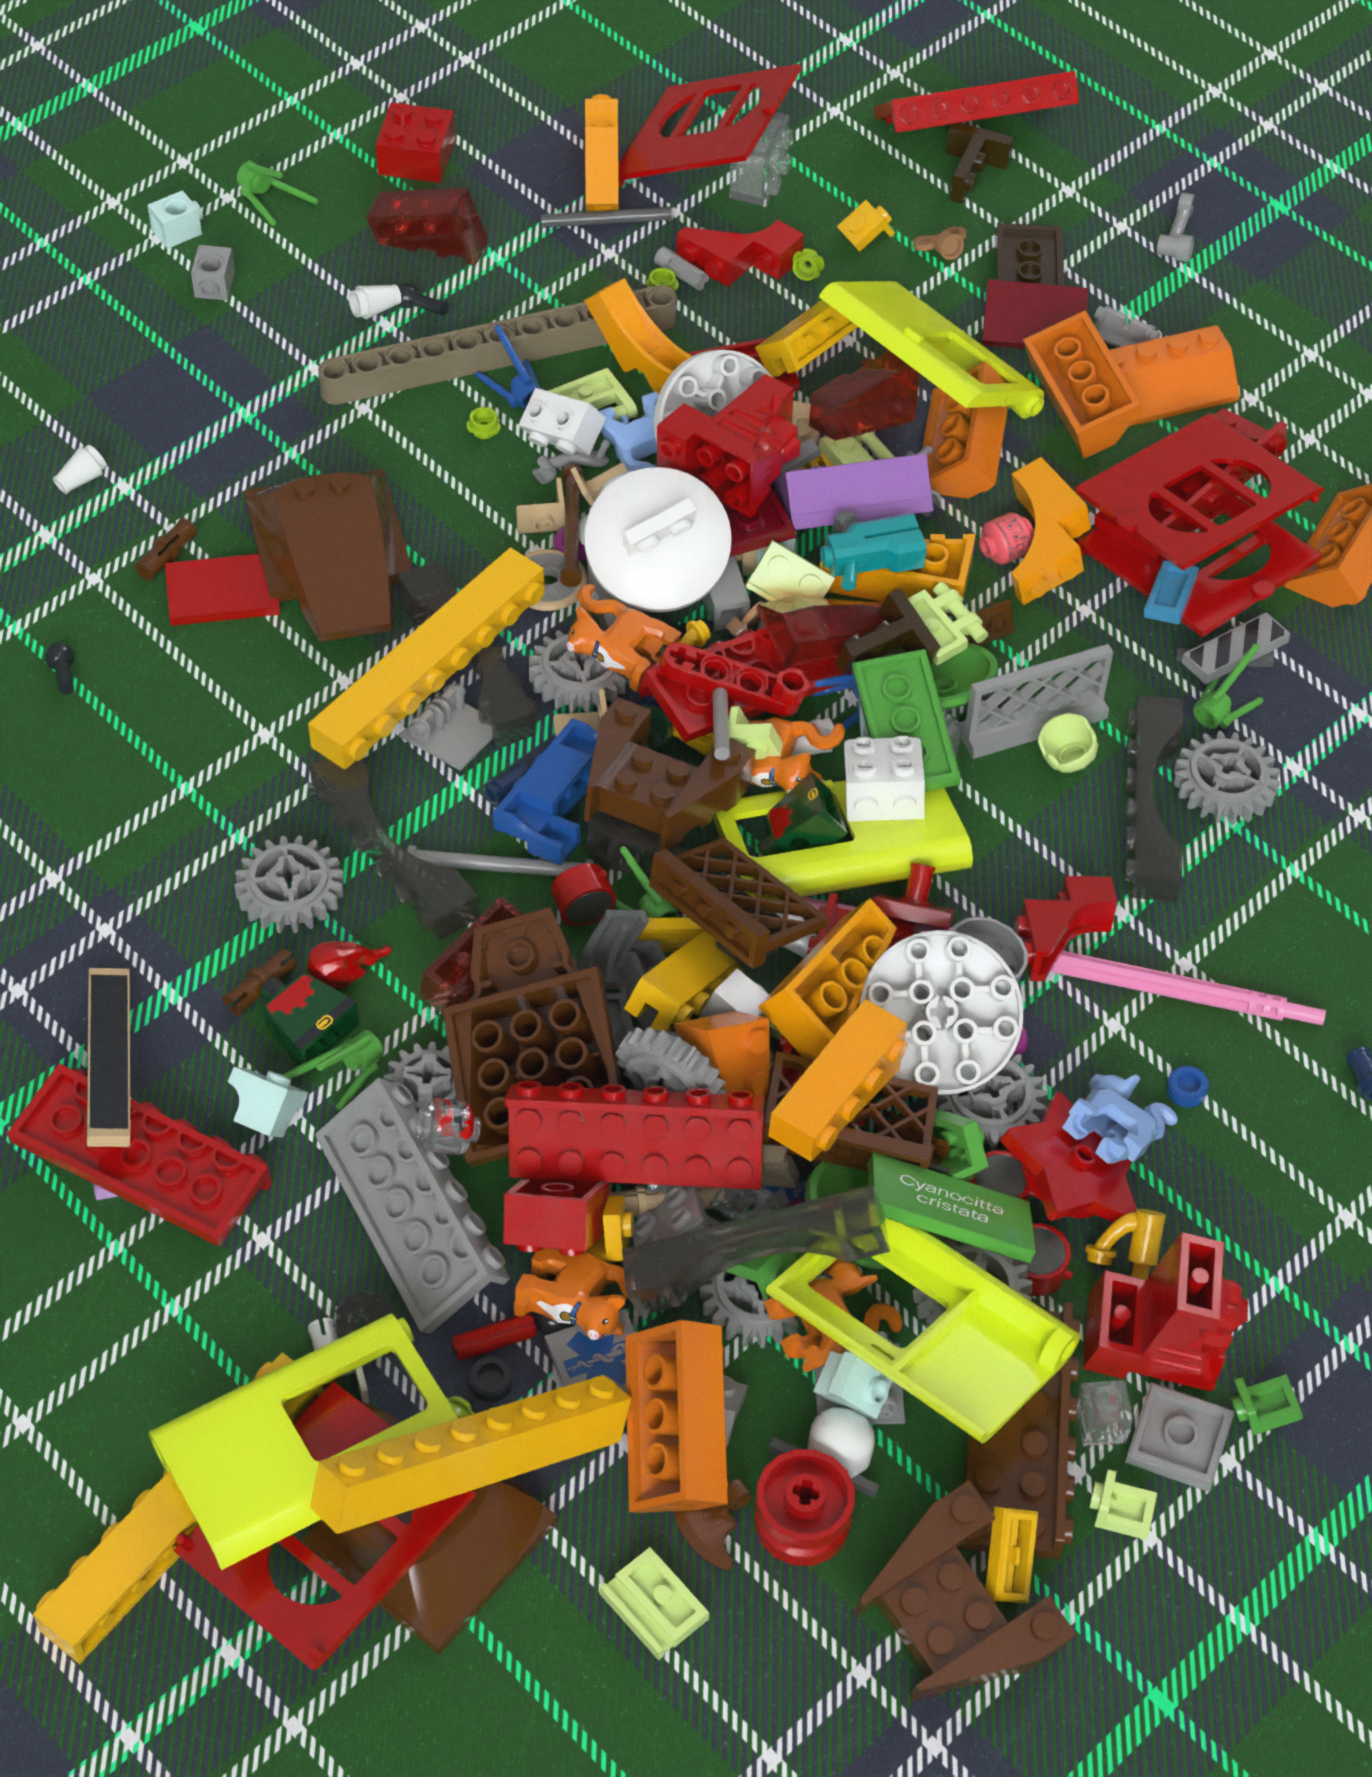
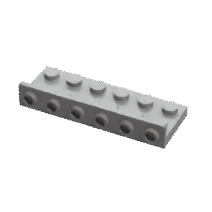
M377 1078L322 1127L315 1136L420 1332L431 1334L490 1282L504 1285L510 1280V1277L503 1266L505 1265L503 1255L490 1243L485 1234L486 1225L484 1221L472 1211L468 1204L466 1189L459 1181L454 1179L450 1172L448 1157L440 1148L436 1147L431 1138L432 1130L430 1125L422 1116L418 1115L413 1106L414 1098L412 1093L399 1082L393 1083Z

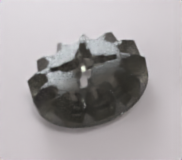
M359 1291L345 1297L334 1311L336 1313V1320L333 1328L338 1329L341 1338L362 1328L356 1325L362 1318H365L366 1323L370 1324L391 1313L397 1320L399 1316L391 1303L382 1296L373 1292Z

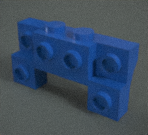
M572 718L547 749L536 756L530 769L523 777H519L515 781L512 790L492 812L494 829L527 841L528 853L558 865H562L581 842L580 825L565 818L587 792L598 735L589 724Z

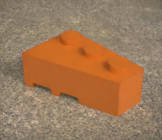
M732 1011L674 1023L677 1035L683 1036V1040L686 1043L695 1046L704 1057L710 1059L709 1063L711 1066L720 1071L717 1078L725 1081L723 1089L726 1091V1094L735 1090H746L752 1092L754 1096H764L765 1114L770 1086L769 1018Z

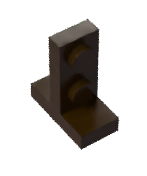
M963 123L951 124L948 130L946 154L962 159L953 175L950 201L963 204L968 192H974L978 171L983 172L986 165L1007 170L1011 162L1014 137Z
M900 588L887 595L879 610V614L884 622L877 625L871 633L861 637L860 634H857L847 639L842 644V650L835 662L842 675L852 671L853 662L883 657L903 648L905 652L926 649L929 664L931 665L941 646Z

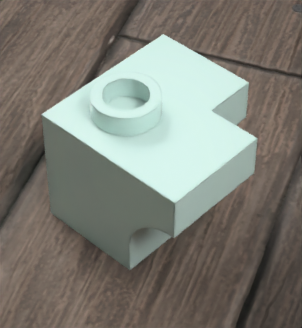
M233 1067L228 1083L235 1087L239 1095V1107L233 1121L272 1137H284L292 1117L300 1108H303L308 1092L290 1085V1078L272 1071H268L267 1076H264L250 1069Z
M830 1351L813 1392L837 1407H847L867 1417L877 1419L883 1404L887 1400L893 1381L853 1353L845 1351L842 1355Z

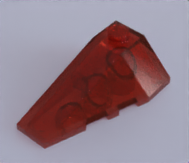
M790 596L760 603L756 607L785 668L839 656L842 650L841 646L847 639L857 634H860L861 637L871 633L877 625L884 622L879 614V610L884 602Z

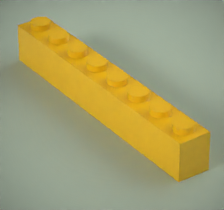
M510 547L308 723L311 747L344 770L355 761L361 760L377 741L387 737L393 731L395 725L407 715L413 714L422 701L431 693L439 691L449 677L457 670L465 668L476 653L482 648L491 645L495 637L507 626L513 625L518 620L520 614L529 606L541 600L545 593L544 568Z
M282 1352L272 1363H265L257 1372L254 1380L293 1360ZM322 1386L283 1405L292 1423L323 1392ZM165 1470L163 1478L151 1490L143 1491L135 1500L130 1513L120 1523L115 1522L109 1526L101 1538V1543L91 1554L79 1558L70 1569L69 1577L56 1590L48 1591L37 1604L33 1616L40 1633L79 1665L177 1561L180 1556L173 1551L179 1545L176 1542L177 1536L180 1533L188 1535L198 1525L170 1471L166 1472Z
M601 1375L321 1460L318 1464L310 1509L336 1534L619 1443L622 1439L632 1398L611 1379Z

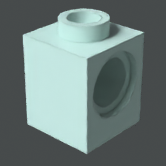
M183 190L148 204L151 230L167 249L202 235L200 220L203 219L202 210L195 200L191 201Z

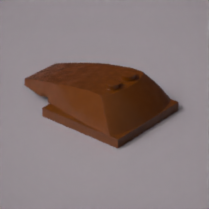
M383 469L361 473L337 472L290 480L274 486L244 490V501L270 599L278 598L279 602L298 599L301 603L300 608L305 619L320 642L393 630L394 597L392 584L413 581V570Z
M550 907L474 928L471 961V980L474 982V995L468 999V1002L443 1008L456 1099L468 1102L472 1106L474 1113L473 1134L469 1139L463 1138L466 1163L472 1167L509 1157V1118L504 1098L511 1084L516 1085L520 1081L532 1080L540 1082L541 1086L558 1087L562 1083L575 1082L582 1084L583 1088L599 1089L609 1084L622 1085L617 1064L618 1059L615 1055L616 1048L602 971L597 966L584 970L577 968ZM457 1102L458 1110L465 1106L463 1103ZM466 1109L462 1113V1127H468L469 1125L463 1124V1122L471 1118L466 1117L467 1114L471 1113Z
M360 1401L390 1426L402 1422V1420ZM509 1478L474 1489L477 1494L476 1497L377 1604L438 1655L446 1649L558 1524V1516ZM413 1510L395 1515V1517L404 1524H409ZM321 1519L303 1540L306 1547L351 1584L355 1585L397 1541V1537L377 1521L336 1534Z

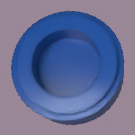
M1181 1066L1174 1069L1169 1076L1166 1086L1167 1095L1171 1101L1181 1107H1196L1205 1100L1209 1081L1207 1076L1198 1068Z

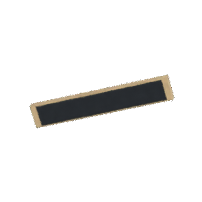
M89 968L87 1146L130 1147L129 969Z

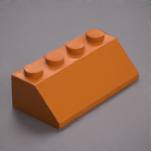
M1086 310L1023 339L1030 366L1082 457L1085 459L1115 445L1139 414L1142 405Z
M1218 325L1109 350L1142 405L1141 411L1130 426L1239 401L1240 393L1232 348Z
M986 361L966 371L984 384L1008 383ZM939 387L932 390L922 449L926 445L932 448V453L927 454L932 490L937 491L940 495L969 499L981 492L990 490L996 485L1008 406L965 408Z
M1372 483L1337 493L1306 543L1322 555L1321 560L1285 583V588L1332 608L1345 604L1355 605L1367 595L1366 591L1372 583Z
M678 1320L626 1335V1394L632 1398L627 1415L629 1512L690 1511L728 1504L722 1326Z

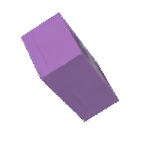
M927 454L826 467L825 465L814 466L804 470L793 469L789 472H781L776 480H774L775 493L795 530L834 525V517L839 512L847 510L855 513V519L859 521L933 511Z

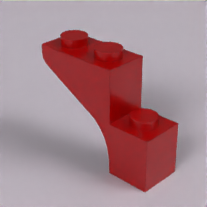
M779 220L764 230L750 234L686 227L677 233L676 254L705 272L711 279L727 287L752 266L779 280L793 268L792 260L795 253L803 251L804 234Z
M1065 876L1062 891L1056 892L1055 900L1024 899L1022 915H1016L1014 932L1022 939L1028 952L1027 970L1030 981L1045 980L1065 947L1073 938L1091 932H1111L1118 903L1111 877Z

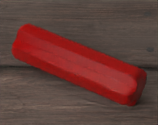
M530 1313L523 1317L514 1316L455 1335L452 1338L453 1349L459 1360L468 1359L533 1338L536 1335V1325Z

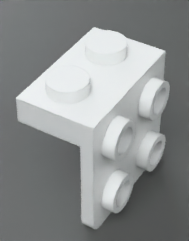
M908 736L874 739L859 737L844 742L847 821L925 819V780L922 747L919 738Z

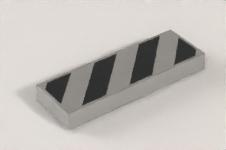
M1266 612L1183 653L1182 663L1203 683L1207 684L1231 672L1253 644L1257 643L1259 649L1251 661L1289 643L1291 633Z

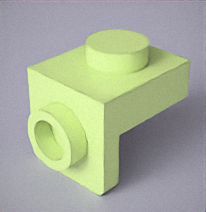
M732 706L729 716V740L755 749V759H764L767 756H781L783 742L772 723L749 724L740 706Z
M1108 1469L1104 1483L1095 1482L1089 1508L1097 1510L1094 1527L1147 1540L1157 1493L1115 1482L1117 1471Z

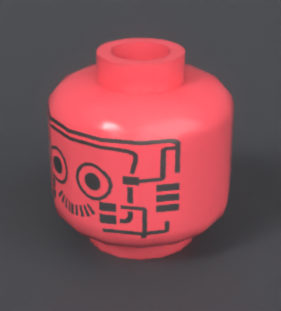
M1010 512L984 524L979 546L985 557L991 558L995 563L1004 565L1027 554L1034 537V530L1027 518Z

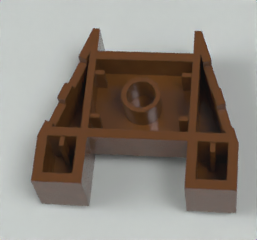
M617 697L600 720L588 780L583 821L589 823L599 810L660 834L659 850H669L684 840L685 833L696 826L703 828L712 822L713 815L721 810L727 812L736 806L751 784L756 750L729 740L730 756L728 759H716L713 747L699 768L646 748L652 710Z
M970 1480L931 1505L859 1599L853 1610L855 1616L858 1617L878 1604L927 1677L917 1684L909 1696L912 1701L946 1693V1691L972 1684L978 1685L989 1682L992 1679L1010 1674L1016 1675L1030 1671L1067 1646L1076 1636V1633L1050 1596L1008 1623L965 1561L959 1549L985 1533L995 1520V1516Z

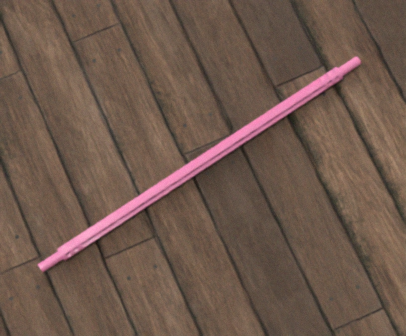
M715 887L720 892H729V889ZM802 897L818 910L820 906L826 907L828 902L810 897ZM838 903V908L854 910L857 908ZM916 922L915 934L936 930L951 931L953 927L944 929ZM1067 951L1062 952L1051 970L1053 973L1282 1021L1284 1017L1323 1026L1326 1014L1324 1009L1287 1002L1286 997Z

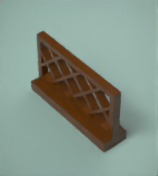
M724 837L676 856L667 849L653 854L649 886L752 969L765 964L767 952L827 928V916ZM722 853L731 861L710 857ZM690 867L703 869V873L695 872ZM707 870L731 873V876L707 874ZM735 874L752 876L757 881L735 878ZM715 887L729 889V892H720ZM733 890L757 893L756 897L733 894ZM761 894L777 896L783 901L761 898ZM742 908L754 909L755 912L754 914L747 913ZM759 911L781 913L783 918L759 915ZM788 915L805 917L807 920L799 921L787 918ZM767 928L781 931L770 935V931Z
M776 1052L764 1114V1145L784 1146L768 1136L771 1112L793 1087L781 1074L782 1066L798 1070L803 1075L814 1059ZM892 1077L881 1089L887 1098L875 1104L869 1101L863 1108L864 1110L860 1111L841 1130L828 1151L822 1150L815 1160L868 1171V1160L872 1152L928 1169L933 1148L931 1140L938 1087ZM908 1096L927 1099L926 1108L913 1113L902 1099ZM891 1105L904 1117L903 1120L892 1126L880 1113V1111ZM871 1117L881 1129V1132L874 1134L862 1131L857 1126V1123ZM911 1126L920 1136L921 1144L903 1140L897 1133ZM788 1148V1154L800 1156Z

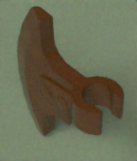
M740 1478L728 1484V1504L702 1510L674 1511L678 1527L689 1545L703 1559L726 1571L731 1570L734 1562L725 1549V1540L727 1535L737 1528L736 1522L730 1513L731 1511L739 1510L752 1500L749 1495L750 1492Z

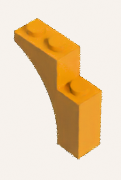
M600 94L592 96V99H585L586 212L618 210L619 205L618 99H611L609 95Z
M625 278L608 285L584 300L624 373L637 368L639 373H644L652 390L657 392L658 395L672 372L685 360L692 357L675 345L654 324L638 302Z
M1042 457L1011 473L1016 498L1030 513L1035 522L1031 546L1021 563L1011 573L1016 598L1023 606L1084 571L1080 546L1073 539L1080 537L1091 529L1087 504Z

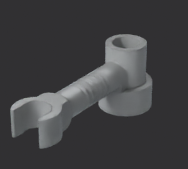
M1181 193L1177 213L1169 235L1160 234L1157 254L1173 256L1177 261L1190 262L1194 247V236L1183 233L1187 221L1193 213L1194 206H1192L1195 194Z

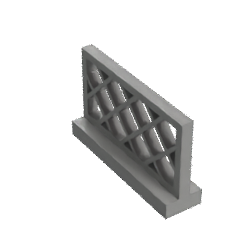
M1102 645L971 684L966 720L958 723L957 732L972 759L1038 740L1042 726L1057 715L1065 713L1082 715L1088 720L1089 724L1107 719L1109 708L1104 701L1113 657V650L1110 645ZM1098 661L1088 671L1084 670L1091 663ZM1064 671L1054 681L1050 680L1057 673ZM1076 676L1080 677L1069 688L1065 687ZM1029 682L1020 691L1016 690L1021 684ZM1042 686L1046 687L1035 698L1031 697ZM995 692L986 701L982 700V695ZM1008 696L1011 697L1001 708L997 707Z

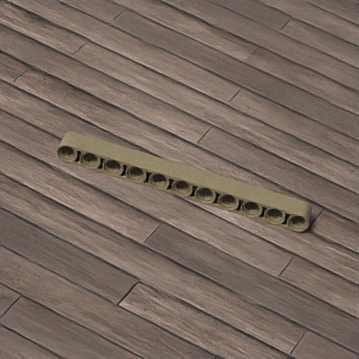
M660 285L632 291L644 311L661 332L667 331L675 325L676 292L672 288ZM585 302L329 358L324 360L318 367L321 398L328 404H344L476 374L477 371L486 372L512 366L514 364L495 331L496 325L502 327L521 363L525 359L530 362L608 343Z

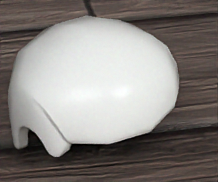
M832 1407L816 1416L811 1424L808 1449L817 1450L834 1457L848 1471L850 1478L867 1469L874 1451L875 1435L874 1429L865 1415L847 1407Z

